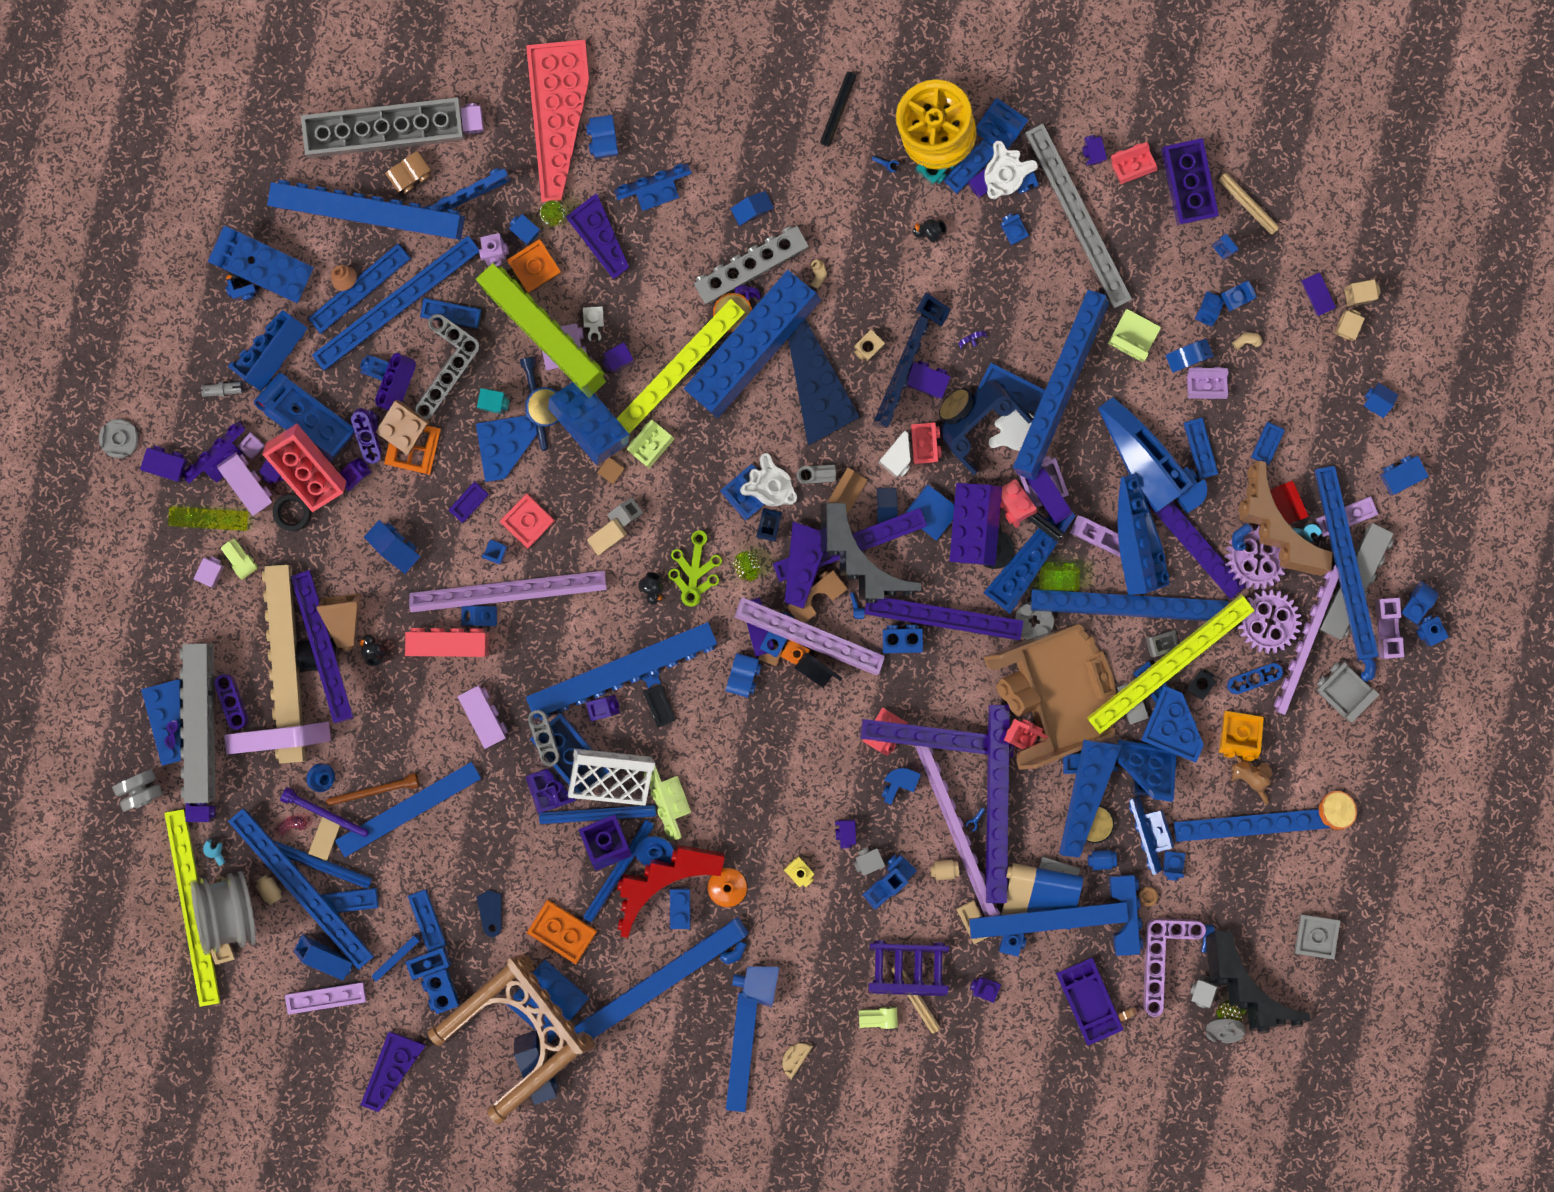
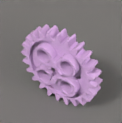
M1250 526L1252 531L1244 536V542L1251 546V551L1247 552L1245 549L1243 551H1236L1232 546L1226 547L1230 554L1225 555V558L1230 559V562L1225 565L1232 567L1228 573H1235L1233 580L1240 578L1239 585L1246 582L1247 589L1252 584L1254 590H1257L1259 585L1262 589H1265L1267 585L1269 587L1273 586V581L1279 582L1280 578L1278 576H1284L1285 573L1282 569L1286 568L1280 567L1279 552L1281 548L1269 546L1270 553H1266L1263 549L1264 544H1260V526H1256L1255 529ZM1254 555L1260 557V560L1258 561L1256 558H1254ZM1245 562L1250 565V572L1244 569L1243 565ZM1264 563L1270 567L1269 573L1263 570Z
M1261 590V596L1253 593L1254 599L1247 597V601L1255 611L1241 621L1242 625L1237 627V629H1243L1240 636L1247 637L1244 643L1252 642L1250 648L1253 649L1257 645L1258 652H1261L1263 648L1265 653H1269L1270 648H1272L1273 653H1277V647L1285 650L1284 644L1291 646L1289 639H1297L1293 635L1294 632L1300 633V630L1296 628V625L1302 624L1296 621V618L1301 617V614H1295L1298 607L1291 606L1294 600L1286 601L1288 595H1284L1281 598V591H1277L1275 595L1273 590H1269L1268 595H1266L1264 590ZM1262 603L1267 606V612L1264 615L1258 611V607ZM1275 605L1276 608H1275V610L1273 611L1272 616H1271L1272 606ZM1280 610L1286 613V618L1283 621L1277 618V613ZM1271 616V621H1273V625H1268L1266 637L1263 638L1262 635L1267 627V622H1265V619L1270 618ZM1255 622L1261 625V630L1258 633H1254L1252 630V625ZM1276 628L1279 630L1280 636L1274 640L1271 637V631Z

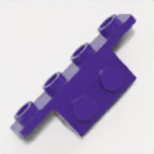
M240 421L232 424L227 429V433L222 438H217L213 446L208 451H204L194 465L186 468L183 477L187 483H191L202 471L217 483L224 477L217 468L218 464L235 452L239 456L242 454L245 456L232 443L245 431V427Z

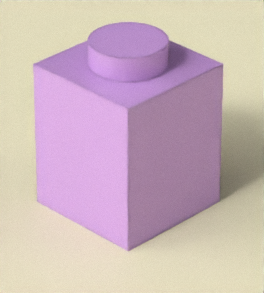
M476 103L466 104L464 108H460L464 134L484 132L482 108L477 106Z
M215 557L203 558L194 580L215 588L225 566L221 565V560Z

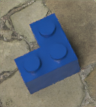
M378 520L364 538L383 558L406 574L421 557L415 551L417 547L409 540L407 543L404 542L405 538L389 522L384 524L381 520Z

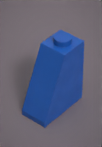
M304 934L301 935L294 949V953L303 964L340 980H344L345 976H348L351 972L352 962L348 957Z

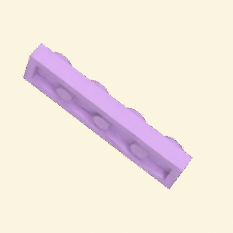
M364 982L285 994L288 1014L367 1001Z

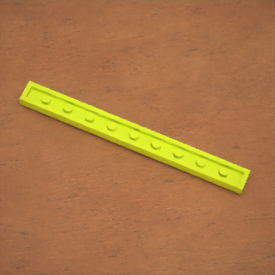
M732 299L719 310L618 416L617 420L629 434L745 314Z
M1242 594L1239 595L1088 716L1087 719L1097 732L1101 734L1255 610Z
M185 809L165 812L199 1006L220 1003V996L211 951L208 955L203 953L194 915L191 881L196 880L197 883L199 881L188 822H185Z

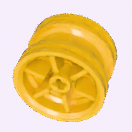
M944 80L924 81L909 89L898 104L896 112L898 130L906 153L918 165L936 170L947 169L957 165L969 155L977 136L976 124L968 97L958 86ZM914 121H919V123L913 125ZM955 121L960 122L957 127L953 126V123ZM926 137L929 141L922 142L921 140Z

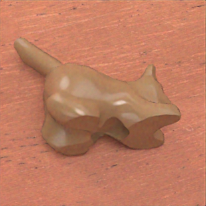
M1237 756L1238 763L1231 766V780L1242 779L1246 781L1253 790L1258 792L1264 804L1267 805L1269 800L1265 790L1271 783V768L1266 763H1261L1257 767L1253 766L1250 761L1244 760L1243 756Z

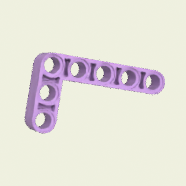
M329 722L225 734L224 740L226 754L330 742L331 735Z
M1154 918L1147 923L1143 1006L1147 1014L1152 1017L1161 1015L1164 1008L1166 938L1201 939L1205 935L1206 929L1198 920ZM1160 923L1161 930L1153 933L1151 930L1152 925ZM1174 924H1179L1181 927L1180 931L1176 934L1172 933L1171 927ZM1196 924L1199 925V933L1192 934L1191 927ZM1159 943L1160 950L1155 953L1151 952L1152 944ZM1159 963V970L1151 972V964ZM1153 982L1159 984V988L1155 992L1149 990V986ZM1157 1002V1010L1149 1011L1150 1003Z

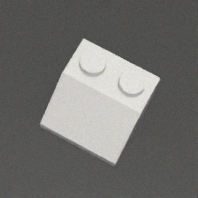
M906 431L902 433L878 462L896 478L898 475L903 477L910 468L908 466L910 462L909 440Z

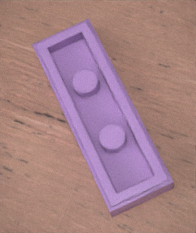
M1371 496L1345 506L1349 526L1378 515ZM1325 516L1316 518L1322 536L1329 535Z

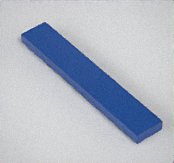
M398 243L360 274L352 288L340 291L312 314L308 320L322 334L410 261L411 257Z
M743 992L738 993L726 1110L745 1112L757 1010V1002L743 998Z

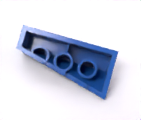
M282 310L265 327L266 332L263 335H257L253 340L254 344L248 350L244 349L239 354L241 358L236 363L231 362L228 367L262 392L308 328Z

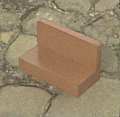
M847 468L828 503H846V512L849 513L865 486L867 479L855 473L852 469Z

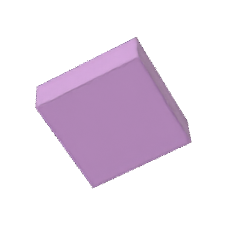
M250 432L237 447L253 460L265 447V444Z

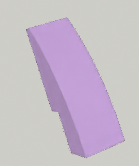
M1077 516L1070 534L1120 557L1117 533L1085 517Z

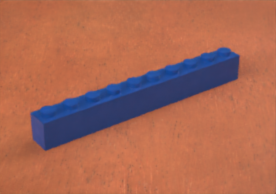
M278 180V183L271 182L267 202V206L457 240H461L465 217L459 215L460 211L448 209L447 213L440 212V208L429 206L428 209H422L421 204L410 203L409 206L402 205L403 201L393 199L388 203L383 202L384 198L372 196V199H365L364 194L353 193V196H348L346 191L334 189V193L327 192V188L318 186L313 190L308 189L309 185L297 183L296 186H290V182Z
M1091 290L1086 292L1013 465L1017 475L1034 481L1038 475L1109 306L1107 296Z
M709 622L529 695L526 697L531 712L543 710L547 717H551L550 712L555 710L558 713L569 709L568 705L576 703L578 706L587 702V697L594 695L597 698L606 694V689L612 687L614 691L624 687L623 682L628 680L631 683L642 679L641 675L649 673V676L660 672L659 668L667 665V668L678 665L677 660L685 657L687 661L697 657L696 652L701 650L704 653L715 649L714 645L717 644ZM535 713L533 715L534 719L539 717L540 721L543 720L541 714Z

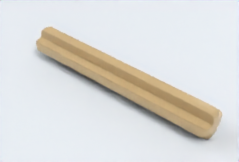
M1224 173L1219 178V182L1270 234H1274L1279 229V226L1227 173Z
M893 966L891 970L895 975V966ZM903 969L902 981H904V984H912ZM907 995L930 1032L933 1034L939 1031V1024L921 996Z

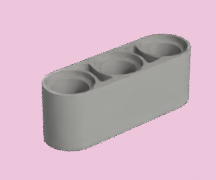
M535 710L528 717L529 725L541 761L547 766H553L559 761L560 753L547 714L543 710ZM535 713L543 716L541 724L534 723L533 715ZM541 732H546L549 735L547 743H542L539 740ZM552 751L555 753L556 758L553 762L546 760V752Z

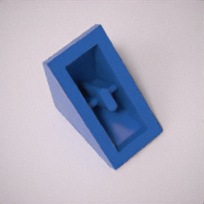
M766 191L745 198L730 209L738 225L741 226L774 209V206Z

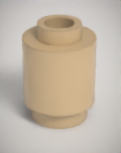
M953 859L934 861V865H930L931 877H935L936 881L959 877L958 861H953Z
M265 875L257 880L258 885L255 887L268 905L282 898V891L272 876L268 878Z

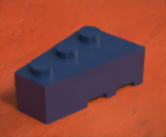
M536 1030L514 1038V1057L523 1079L534 1070L540 1057V1039ZM552 1077L531 1095L534 1105L557 1098L559 1085L556 1078Z

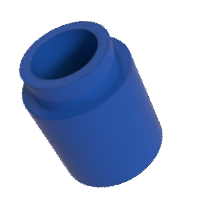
M1091 851V855H1088V866L1092 867V870L1112 869V867H1117L1116 851Z

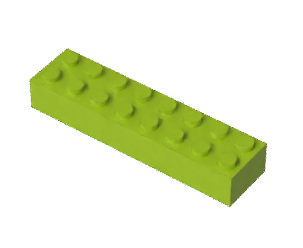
M492 263L476 278L484 292L588 398L606 383L603 378L605 373L601 370V367L594 360L592 361L581 347L578 348L575 341L567 333H564L554 319L551 321L547 312L541 306H538L534 302L535 300L527 292L525 293L514 279L510 278L503 267L499 266L497 268Z

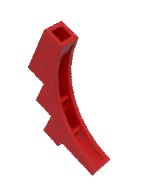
M678 845L677 850L673 849L671 861L674 863L651 859L650 865L646 864L644 876H647V878L624 874L623 879H619L617 891H620V897L627 898V900L623 899L621 911H624L623 919L619 918L617 930L621 931L620 937H629L632 923L639 910L661 888L690 876H721L725 858L724 853Z

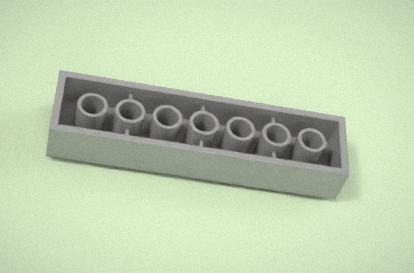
M449 98L301 115L305 155L308 158L465 141L460 109L461 101L459 98Z
M214 643L183 644V648H180V660H183V668H180V679L183 680V687L180 688V698L183 699V707L180 709L183 727H181L180 736L181 739H184V747H181V759H184V767H181V778L184 779V787L181 788V798L184 799V803H209L215 801Z

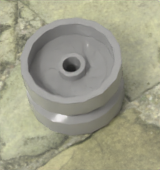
M152 769L112 787L117 797L129 794V797L124 798L119 803L123 812L142 807L164 794L160 785L146 787V785L154 782L156 779Z

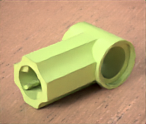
M235 538L221 547V550L232 563L233 570L241 580L258 569L257 564L253 563L254 560L245 553Z
M897 1007L859 1010V1027L897 1028Z

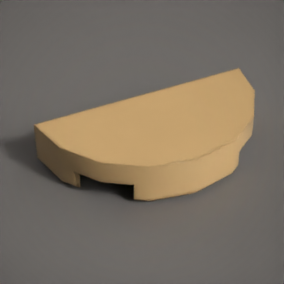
M797 1043L790 1046L785 1052L783 1069L791 1080L813 1047L812 1045Z

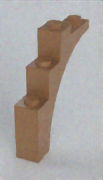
M1258 461L1249 466L1247 472L1249 484L1246 491L1248 498L1240 502L1238 509L1240 520L1261 525L1259 528L1260 544L1281 548L1279 552L1280 567L1319 576L1330 572L1332 569V552L1318 548L1303 539L1288 525L1277 509L1269 490L1266 462Z

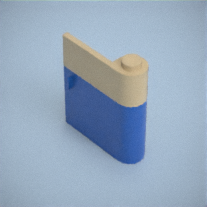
M1012 863V866H1008L1007 878H1009L1007 903H1004L1001 915L1077 907L1083 884V876Z

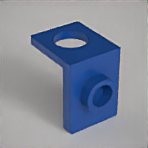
M462 606L461 625L497 626V606ZM467 611L470 612V620H469V621H467V619H466V613H467Z

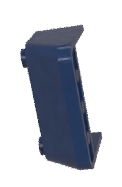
M989 380L973 394L974 405L964 419L960 418L957 420L958 423L950 425L943 422L940 426L941 437L952 453L973 475L979 469L966 456L971 449V444L964 435L992 409L1000 416H1008L1016 410L1028 424L1033 420L1030 414L997 380Z

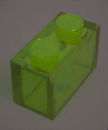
M1044 562V566L1039 570L1038 590L1079 591L1080 567H1075V563H1063V567L1055 566L1056 563Z

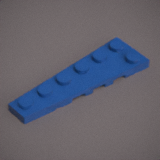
M496 168L489 172L490 176L475 182L467 188L456 191L451 196L439 199L432 206L440 208V212H447L448 209L451 210L510 182V177L505 169ZM431 204L422 207V209H428Z
M1073 513L1058 524L1054 523L1050 515L1047 520L1065 532L1076 515ZM1038 528L983 593L1010 614L1058 542Z
M1087 739L1083 740L1060 846V855L1080 858L1121 745Z

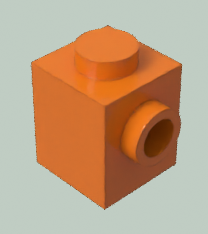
M788 640L780 657L797 665L805 652L809 654L810 649Z

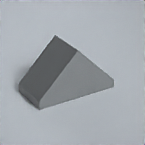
M1175 630L1146 637L1150 657L1166 654L1179 644Z

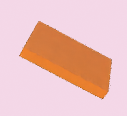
M547 899L528 929L527 934L574 964H577L597 930Z

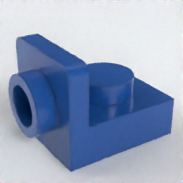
M1011 213L1002 218L1004 222L1000 226L1011 246L1029 236L1020 220L1019 214L1014 216Z
M1248 280L1221 294L1229 312L1257 298L1255 290Z
M367 355L361 362L360 373L382 381L389 362Z
M1165 851L1162 874L1167 876V880L1179 881V877L1184 878L1185 853Z
M894 854L887 861V870L890 872L893 868H897L906 880L917 871L901 854L898 856Z

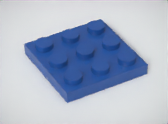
M546 959L532 973L537 977L541 988L550 994L551 1001L561 1008L562 1015L566 1020L570 1021L589 999L583 991ZM521 987L513 995L514 999L520 1001L525 997ZM532 997L528 1003H525L526 1006L531 1004L533 1007H539ZM506 1004L536 1030L534 1024L524 1012L515 1006ZM545 1015L544 1022L546 1025H543L544 1028L553 1025ZM552 1030L548 1032L547 1040L550 1043L557 1036L556 1032Z

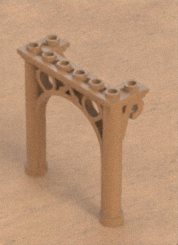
M524 954L509 958L507 960L508 963L500 972L440 1024L433 1026L427 1032L431 1041L437 1046H441L483 1008L492 1003L510 1004L520 1009L529 1017L540 1039V1057L536 1067L529 1075L487 1109L489 1117L496 1124H501L505 1121L507 1115L575 1057L596 1047L589 1034L584 1031L578 1034L575 1032L574 1025L565 1019L561 1008L551 1001L550 994L541 988L537 977L530 973L535 970L533 961ZM514 985H519L524 991L525 997L522 1001L514 999L512 993ZM507 986L506 997H495ZM532 997L539 1007H533L531 1004L526 1006L525 1003H528ZM545 1015L553 1024L546 1028L543 1027V1025H546L544 1022ZM550 1030L555 1031L559 1036L560 1043L558 1046L548 1043L547 1034ZM548 1050L557 1051L546 1061Z

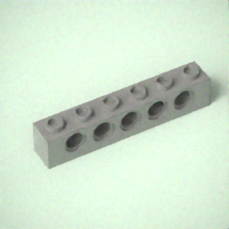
M792 225L782 230L783 234L778 237L773 235L764 240L765 244L758 247V245L749 248L746 255L741 257L739 254L730 259L731 263L724 266L721 264L715 267L712 274L707 276L705 273L697 277V282L694 283V286L705 306L716 301L721 296L735 290V287L750 282L809 249L798 226L794 228ZM787 240L790 243V248L782 250L779 247V243ZM771 250L773 257L769 260L762 257L763 251ZM752 259L756 262V266L753 269H747L745 262ZM736 269L739 275L737 278L731 279L727 275L728 271ZM716 278L722 282L721 286L717 289L712 288L710 285L711 281Z

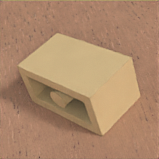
M1375 280L1353 283L1344 288L1347 307L1372 303L1378 300L1380 295V288L1375 283Z

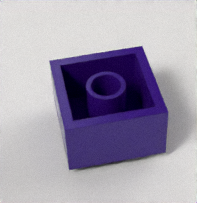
M615 814L578 829L595 871L632 856Z

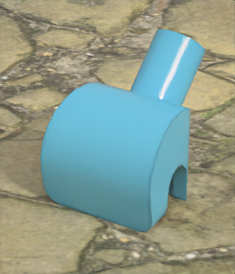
M1312 523L1306 524L1303 529L1292 528L1309 543L1314 541L1311 538V533L1315 532L1318 536L1322 534L1320 528Z
M207 839L203 847L204 854L209 858H215L218 866L226 863L221 854L223 843L218 842L217 847L213 848L211 846L212 840Z

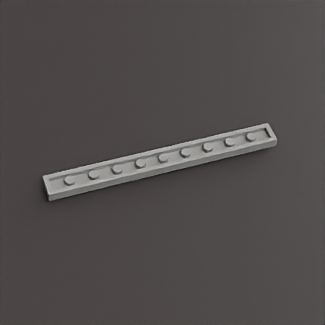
M1044 124L1025 132L1113 309L1132 300Z

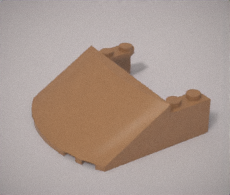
M1080 624L1012 644L1010 647L983 657L986 666L990 670H998L1017 663L1019 672L1026 678L1029 687L1036 691L1041 700V703L1032 713L1036 726L1044 729L1042 733L1048 737L1047 739L1040 737V743L1018 752L1016 760L1019 769H1036L1082 749L1084 739L1103 741L1115 734L1116 728H1114V724L1099 734L1087 719L1088 716L1116 695V688L1104 653L1099 651L1094 643V638L1089 636Z

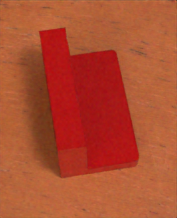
M1293 480L1270 489L1274 503L1288 525L1309 517Z

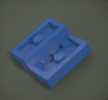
M996 98L977 124L976 133L992 145L996 141L1003 142L1008 150L1028 122V119Z
M753 464L749 465L720 490L745 521L765 505L756 497L742 495L740 492L741 486L750 481V471L756 469Z
M926 484L905 513L921 508L927 527L922 528V530L937 541L953 520L954 504Z

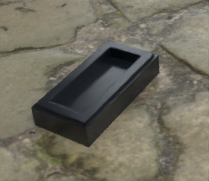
M661 684L643 691L658 728L676 721Z

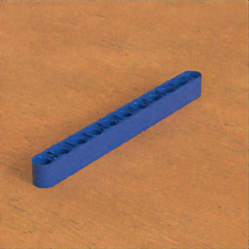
M739 917L733 919L732 922L730 921L715 931L716 933H712L699 942L700 944H696L684 952L683 955L681 954L669 962L667 966L665 965L651 974V977L648 976L636 984L634 988L632 987L618 996V999L615 998L587 1017L585 1021L583 1020L575 1025V1032L578 1034L584 1031L594 1039L749 934L748 930Z

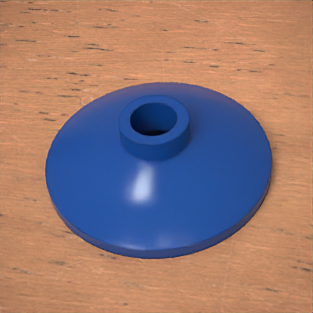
M656 836L646 837L636 845L635 855L638 861L645 866L646 864L650 865L651 859L671 863L674 847L664 838Z

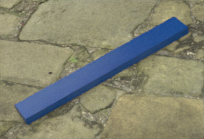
M470 762L361 825L360 827L368 830L369 834L367 837L350 831L335 840L343 856L346 857L482 778L473 762Z
M1127 902L969 918L971 939L1129 922Z

